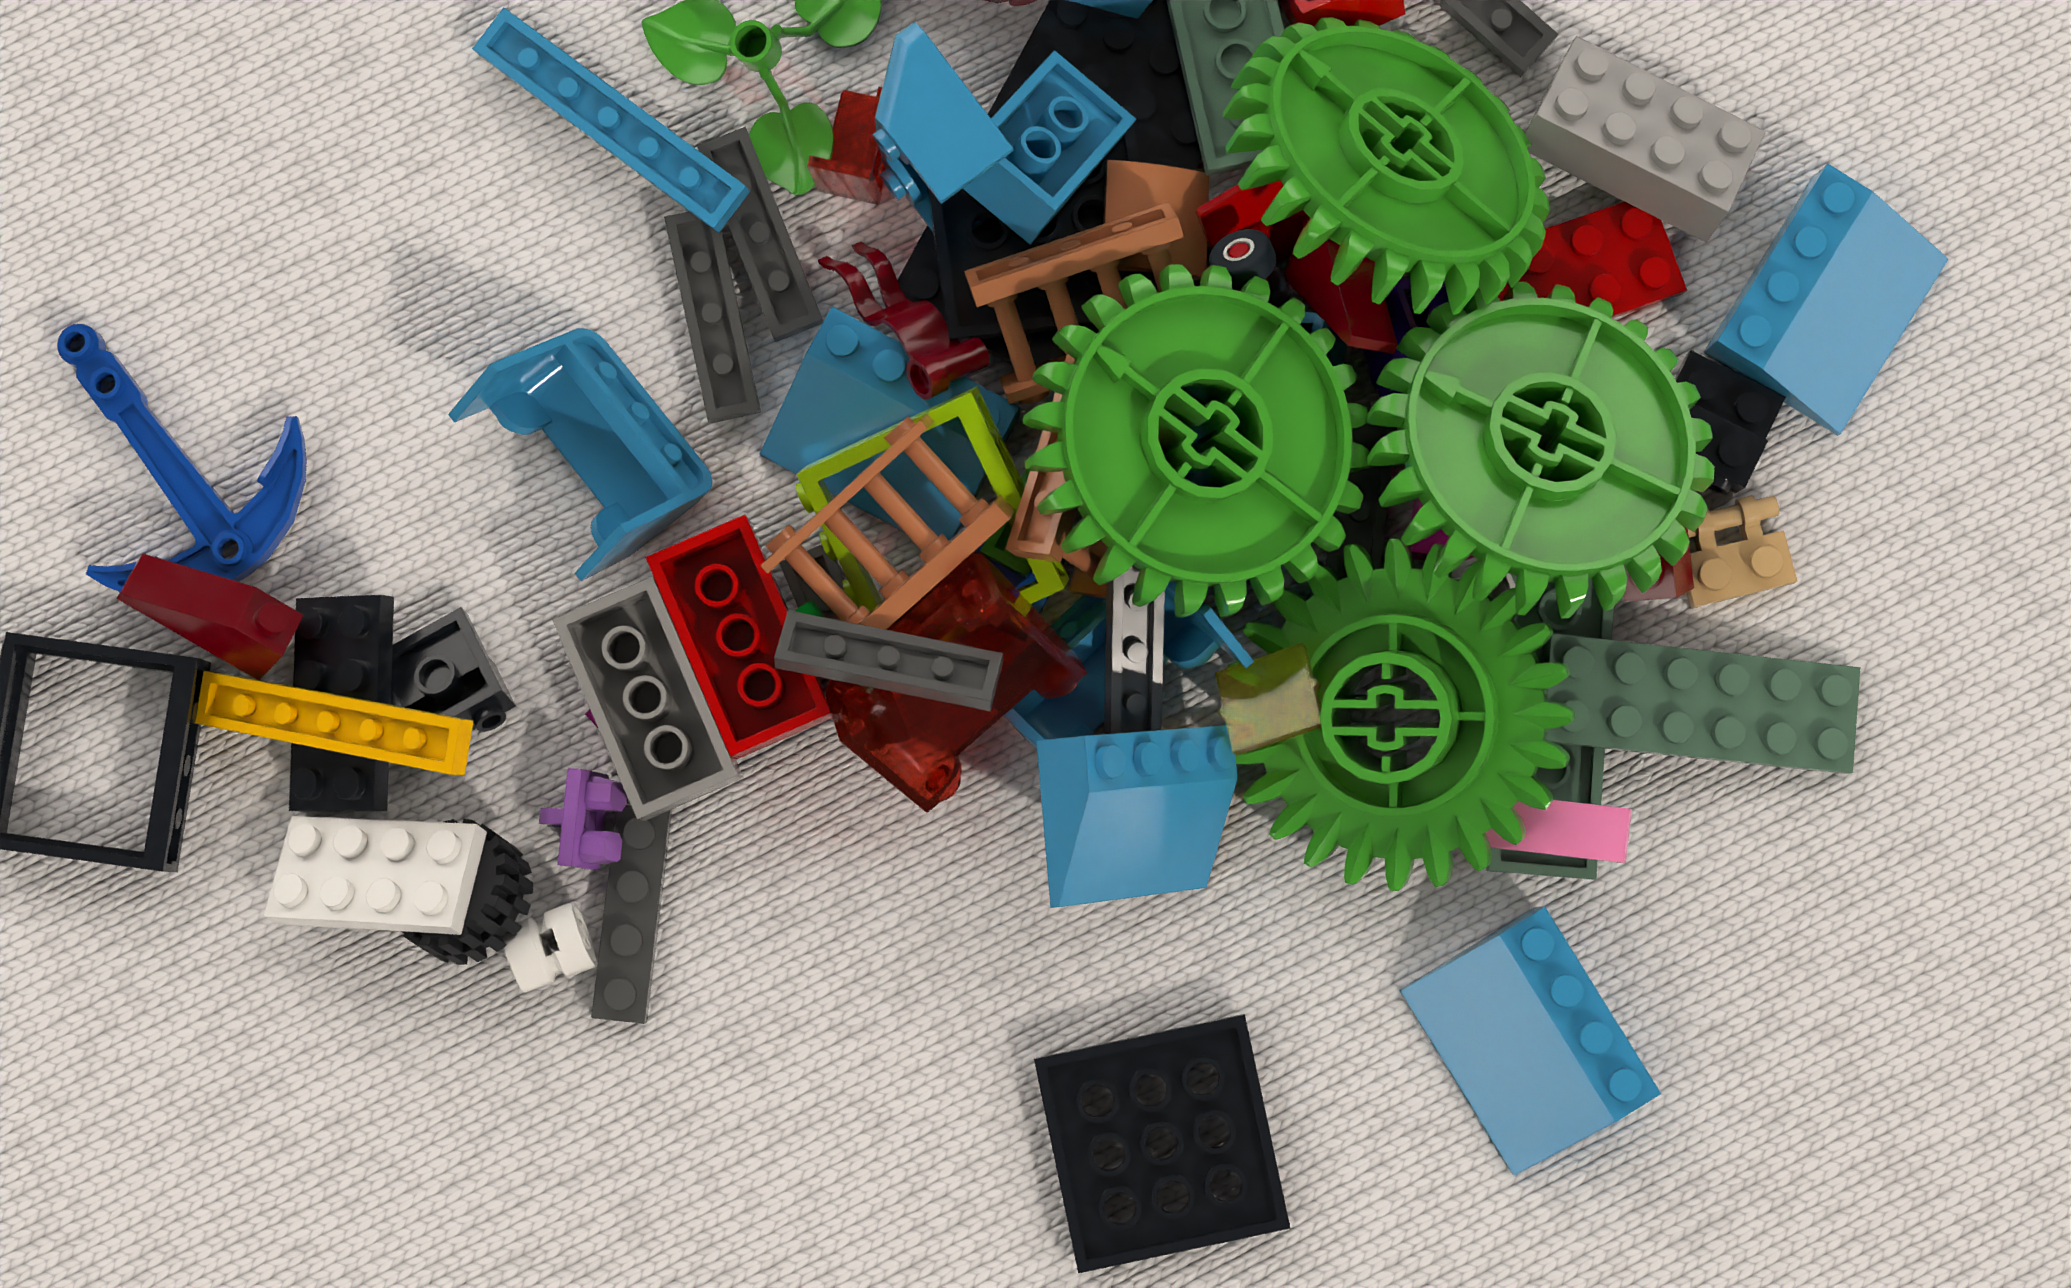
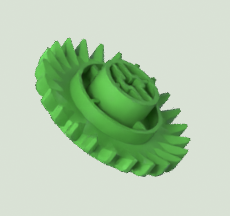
M1333 17L1321 18L1314 27L1298 22L1287 27L1280 37L1271 36L1262 42L1232 82L1230 88L1239 91L1224 110L1223 118L1245 120L1225 146L1226 153L1263 150L1256 156L1238 185L1241 190L1276 181L1282 182V189L1263 214L1261 221L1265 226H1269L1304 210L1310 220L1302 230L1294 246L1293 254L1300 259L1320 247L1328 239L1339 244L1340 247L1331 273L1332 283L1339 285L1344 282L1357 269L1363 259L1367 257L1375 261L1372 281V302L1380 304L1384 301L1403 274L1408 272L1410 273L1414 313L1421 314L1445 281L1452 314H1459L1473 297L1478 287L1486 306L1494 301L1506 283L1512 289L1529 269L1532 258L1541 249L1546 234L1543 222L1548 217L1550 208L1547 196L1539 188L1546 179L1543 167L1536 158L1530 157L1528 152L1532 143L1525 136L1526 132L1513 122L1508 114L1510 109L1496 95L1493 96L1477 75L1469 69H1464L1439 48L1415 40L1409 33L1396 29L1394 32L1380 29L1378 25L1371 21L1357 19L1353 26H1346L1344 21Z
M1171 264L1160 271L1162 290L1160 293L1157 292L1152 282L1141 274L1129 275L1118 283L1121 295L1128 307L1126 310L1115 299L1103 294L1094 295L1081 307L1089 320L1099 330L1097 333L1085 326L1070 324L1062 327L1053 336L1052 340L1054 343L1076 359V362L1074 364L1063 361L1048 362L1034 371L1032 380L1049 390L1061 394L1062 397L1060 402L1041 404L1027 412L1023 416V424L1038 430L1057 433L1058 442L1047 445L1024 462L1026 470L1032 472L1063 471L1066 483L1051 491L1040 501L1037 508L1040 514L1044 515L1062 513L1078 508L1083 518L1063 540L1061 549L1065 554L1084 549L1099 540H1102L1108 546L1094 574V582L1098 585L1106 584L1127 572L1133 565L1140 569L1132 598V604L1138 607L1154 601L1166 589L1169 581L1175 582V615L1182 618L1192 615L1199 610L1206 598L1208 586H1213L1218 614L1220 617H1225L1237 613L1242 608L1247 594L1246 580L1250 579L1260 604L1264 606L1278 600L1283 594L1284 577L1281 565L1285 566L1298 583L1308 581L1316 574L1318 561L1317 555L1310 545L1311 542H1314L1328 552L1340 548L1346 534L1342 524L1333 516V513L1336 510L1348 514L1361 507L1364 495L1356 485L1347 479L1349 472H1358L1370 466L1367 463V456L1370 451L1363 445L1352 442V431L1366 424L1368 412L1367 407L1358 403H1347L1343 390L1351 386L1356 381L1357 376L1352 365L1341 364L1332 366L1326 356L1332 349L1336 339L1330 330L1322 328L1309 334L1300 325L1305 316V305L1295 297L1278 308L1268 303L1270 296L1268 281L1257 276L1251 278L1240 291L1232 290V278L1227 268L1219 265H1211L1204 270L1200 286H1194L1191 274L1183 265ZM1197 438V443L1192 447L1191 444Z
M1517 282L1512 289L1509 287L1503 297L1504 301H1500L1497 296L1487 306L1484 303L1480 290L1477 289L1464 307L1466 312L1462 309L1459 314H1452L1450 303L1448 302L1439 305L1432 310L1426 320V323L1432 329L1414 327L1403 336L1396 349L1412 359L1400 358L1391 360L1385 365L1376 381L1378 385L1406 394L1393 393L1381 397L1374 403L1366 418V423L1400 428L1399 431L1391 432L1381 438L1367 456V463L1371 466L1405 463L1406 469L1402 470L1390 481L1378 499L1381 507L1394 506L1419 498L1423 505L1404 531L1401 538L1406 546L1412 545L1442 529L1449 536V539L1438 556L1433 573L1439 578L1444 577L1459 567L1470 555L1481 560L1472 592V599L1478 602L1486 599L1507 573L1517 576L1515 610L1516 614L1523 616L1541 598L1548 582H1555L1556 600L1561 619L1570 618L1583 603L1589 587V579H1592L1597 597L1604 611L1611 610L1621 600L1626 591L1627 575L1625 568L1642 593L1649 590L1659 579L1662 572L1659 554L1670 565L1674 566L1687 552L1690 541L1684 527L1694 532L1704 522L1708 507L1702 496L1695 491L1704 492L1714 482L1715 466L1706 457L1696 454V452L1702 451L1713 439L1711 427L1702 419L1691 418L1690 409L1701 397L1694 384L1676 382L1671 371L1679 359L1671 349L1661 348L1653 351L1644 342L1648 335V327L1638 319L1631 320L1627 324L1622 325L1620 322L1612 319L1613 308L1611 303L1599 297L1589 307L1576 304L1574 293L1570 287L1555 285L1547 298H1537L1535 289L1527 282Z
M1389 539L1385 551L1384 569H1376L1372 557L1363 546L1359 544L1344 546V564L1347 577L1340 580L1331 568L1318 561L1316 574L1308 580L1314 593L1312 597L1306 599L1300 593L1284 588L1281 597L1273 602L1277 610L1287 620L1282 627L1259 621L1246 623L1242 631L1254 644L1267 652L1264 661L1254 660L1247 669L1239 662L1228 664L1226 673L1241 683L1256 688L1255 699L1239 701L1221 709V717L1223 719L1238 724L1255 726L1257 737L1236 746V764L1264 763L1268 772L1253 783L1244 793L1243 799L1246 804H1257L1280 796L1282 797L1287 806L1276 818L1269 835L1274 840L1281 839L1308 825L1315 831L1304 857V864L1309 867L1316 866L1326 860L1339 846L1348 849L1344 879L1345 883L1351 885L1356 884L1366 876L1372 868L1376 857L1385 859V875L1390 891H1399L1408 883L1413 872L1414 859L1423 858L1432 884L1435 887L1445 885L1452 875V850L1457 848L1461 850L1466 860L1475 870H1483L1490 865L1492 860L1491 846L1485 832L1492 828L1511 844H1519L1526 837V829L1522 818L1514 809V806L1520 801L1530 807L1546 810L1553 801V795L1548 787L1534 776L1538 767L1561 769L1569 763V753L1560 745L1547 740L1546 737L1549 728H1558L1575 720V711L1572 707L1563 703L1548 701L1546 689L1561 683L1570 675V671L1565 663H1539L1535 654L1553 635L1552 627L1549 623L1543 622L1520 628L1514 620L1518 615L1515 610L1516 587L1501 593L1495 599L1487 596L1481 602L1472 599L1474 581L1481 560L1475 561L1460 579L1453 577L1452 572L1444 577H1437L1433 570L1444 544L1435 543L1426 557L1423 569L1414 568L1413 554L1409 546H1406L1401 539ZM1382 663V679L1406 675L1407 667L1425 679L1435 695H1420V685L1405 680L1372 687L1367 690V695H1355L1354 690L1366 673ZM1395 695V709H1439L1441 719L1440 722L1412 721L1395 727L1394 734V721H1352L1350 709L1379 708L1394 703ZM1357 736H1367V745L1382 751L1395 750L1420 740V736H1437V739L1425 758L1415 764L1407 765V750H1397L1384 755L1381 761L1365 750Z

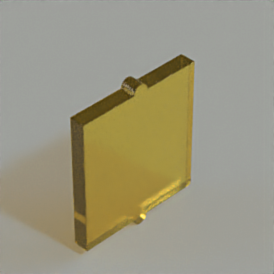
M1303 643L1253 659L1254 662L1247 669L1238 664L1215 672L1222 708H1220L1218 713L1226 721L1231 749L1236 756L1322 728L1320 722L1321 708L1317 695L1321 685L1316 678H1313L1307 648Z

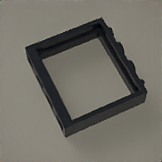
M6 632L0 655V849L162 872H178L201 729L200 724H195L203 672L210 671L211 662L194 657ZM36 654L173 673L144 852L7 833Z

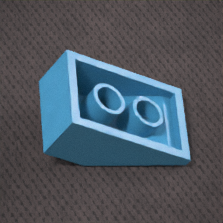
M1054 50L991 118L1013 147V152L963 189L1031 245L1132 126L1136 118Z

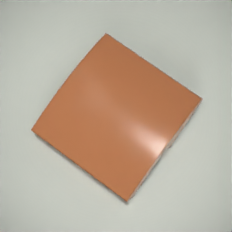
M1107 160L1105 165L1103 224L1169 202L1179 218L1184 235L1183 238L1172 241L1171 247L1168 248L1172 263L1183 265L1189 271L1193 280H1201L1202 273L1206 270L1207 239L1196 215V210L1209 201V176H1206L1203 172L1179 167ZM1141 252L1121 258L1120 264L1117 265L1118 271L1152 272L1148 255H1143Z

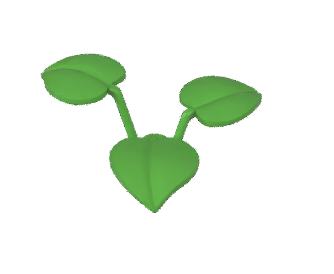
M683 0L663 12L644 18L642 20V28L652 52L672 75L685 83L708 85L717 82L725 74L727 55L736 56L748 69L758 72L765 81L781 112H769L762 115L756 120L749 133L766 179L788 190L795 196L806 194L821 180L830 164L834 150L832 124L825 112L814 103H801L790 110L788 102L771 72V69L781 59L782 46L779 40L785 37H810L819 31L821 38L832 47L847 48L856 46L869 38L876 29L881 15L882 0H795L797 13L810 25L806 27H781L776 24L770 30L763 23L756 20L744 21L737 26L731 12L718 0Z

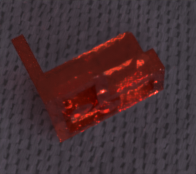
M878 87L876 97L844 90L841 93L833 124L834 150L832 158L829 160L809 156L807 168L819 192L876 205L880 204L884 182L879 174L885 171L886 168L882 163L880 148L872 134L876 132L875 115L882 87Z

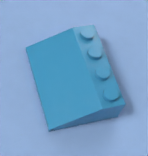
M1827 163L1808 183L1703 353L1732 371L1785 396L1784 403L1838 436L1847 425L1947 263L1948 258L1876 193Z
M832 306L804 356L761 449L760 456L797 474L805 466L897 424L907 416L912 417L978 386L1006 444L1020 418V406L1014 403L1009 404L1007 399L966 377L950 383L947 391L928 400L920 398L908 380L906 368L908 361L911 359L906 354L902 344ZM959 416L923 432L920 435L922 440L976 498L987 479V475ZM885 451L823 479L829 492L837 496ZM902 451L880 471V474L937 536L943 533L950 540L957 534L962 525L958 520L962 515L906 453ZM864 487L847 501L904 532Z
M1233 725L1036 740L1050 908L1207 888L1238 779Z
M1533 907L1399 990L1513 1175L1612 1125L1661 1094L1546 907Z

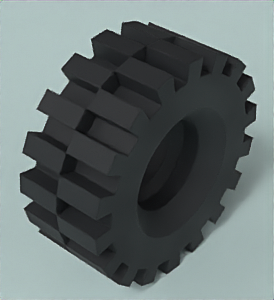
M454 819L443 821L445 823H459ZM463 819V823L479 825L474 820ZM484 824L479 826L487 834L461 935L400 931L404 933L402 936L446 963L450 960L457 965H466L468 956L476 962L488 958L486 948L488 947L499 952L506 946L502 937L507 931L514 936L517 934L522 926L516 923L515 920L519 913L528 915L531 906L530 903L523 899L525 894H533V882L525 877L532 873L529 863L521 858L523 854L518 848Z

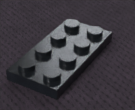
M387 595L296 598V611L304 616L295 631L293 687L391 705L394 597ZM291 743L289 811H387L389 762Z

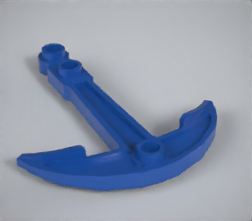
M73 324L65 328L57 341L59 355L64 361L77 368L76 378L104 416L118 425L195 537V545L167 561L237 582L251 575L271 557L295 521L306 483L307 468L305 439L299 418L297 416L286 417L277 447L257 479V482L264 487L238 513H234L148 407L147 396L119 358L113 353L106 351L103 337L85 324ZM77 336H84V347L78 352H72L70 349L72 340ZM107 377H114V389L109 393H102V381ZM230 541H236L239 546L238 553L231 559H225L223 555L224 546ZM136 562L115 566L89 565L86 575L100 584L120 592Z

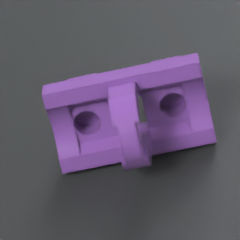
M568 768L564 808H540L539 824L561 827L557 865L586 870H599L600 864L618 862L621 859L622 839L620 833L603 831L605 811L622 812L626 806L627 795L621 782L609 779L607 774Z

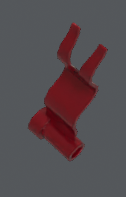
M862 241L852 245L854 251L858 255L865 257L872 265L877 277L882 300L886 307L885 309L875 300L864 276L855 266L848 262L833 260L828 256L818 259V263L823 268L835 271L843 278L849 288L857 312L865 323L870 326L885 324L897 335L906 354L911 359L908 361L906 368L908 380L920 398L924 400L933 398L947 391L950 383L989 365L988 350L979 338L973 337L962 343L958 340L949 341L947 324L936 306L927 300L913 303L906 298L900 289L892 264L879 249L869 247Z

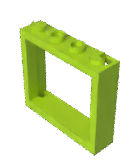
M978 386L910 417L916 424L923 416L928 414L934 421L926 430L928 431L959 416L996 496L998 497L1001 494L1015 510L1008 520L1012 527L1025 485ZM901 422L801 469L796 474L800 481L796 484V491L805 510L808 513L815 512L817 514L833 498L823 479L887 450L891 445L884 437ZM823 523L821 525L823 531L819 532V538L831 561L838 559L847 577L842 582L845 593L858 607L864 605L871 611L882 599L869 572ZM1026 558L1036 581L915 636L948 642L1065 589L1069 577L1060 562ZM894 624L886 629L897 632Z

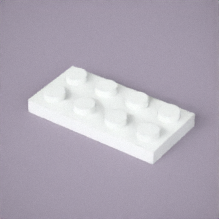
M291 816L263 917L274 924L461 935L487 832L477 824Z

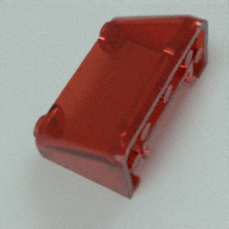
M972 553L886 630L1003 653V665L991 711L832 679L826 689V700L839 741L928 813L938 803L953 796L959 788L962 767L958 755L1033 689L1044 699L1065 696L1077 686L1079 680L1087 672L1081 659L1002 572L983 554Z

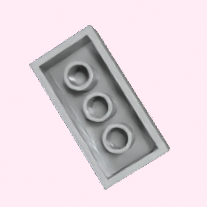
M1576 36L1557 68L1526 130L1525 136L1532 143L1528 149L1530 154L1707 243L1730 211L1766 131Z
M653 576L552 619L638 820H649L744 778L736 759L729 755Z

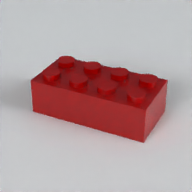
M746 514L645 557L730 757L737 760L835 717L817 676L775 668L774 656L788 607L772 570L767 573L760 566L767 558L752 523Z

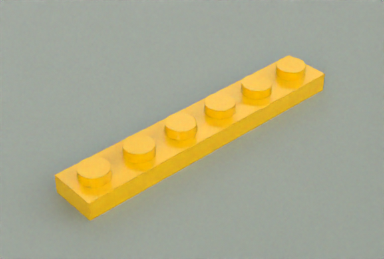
M204 671L195 724L450 775L465 776L473 720L220 672Z

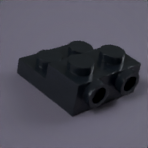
M1690 350L1686 354L1675 376V380L1677 383L1688 382L1696 386L1701 398L1690 409L1691 418L1702 419L1708 423L1713 437L1702 451L1696 452V454L1706 457L1715 466L1714 482L1708 489L1723 495H1728L1729 491L1737 493L1746 488L1768 442L1766 437L1786 397Z
M462 607L393 644L391 705L473 720L472 731L477 729L481 732L491 731L502 725L506 720L505 712L516 707L497 666L488 656L469 615Z

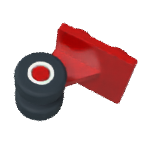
M1276 181L1241 190L1237 184L1196 210V215L1211 248L1209 263L1210 266L1219 265L1227 268L1232 278V290L1240 291L1254 276L1268 281L1270 288L1268 303L1278 308L1289 301L1290 289L1284 274L1275 265L1291 256L1305 220H1310V218L1302 210L1287 219L1265 226L1261 221L1262 216L1282 189V182Z

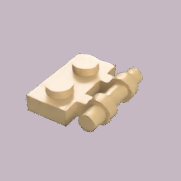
M1751 495L1736 499L1735 505L1712 511H1709L1707 508L1704 522L1694 532L1688 529L1689 538L1693 537L1697 552L1691 553L1694 589L1686 593L1690 609L1798 582L1784 531L1763 535L1760 525L1761 520L1779 516V505L1775 496L1756 500ZM1739 526L1743 541L1717 547L1714 536L1715 531Z

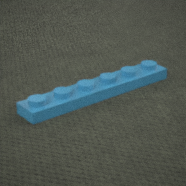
M503 7L472 48L479 56L717 233L722 230L750 193V190L743 183Z

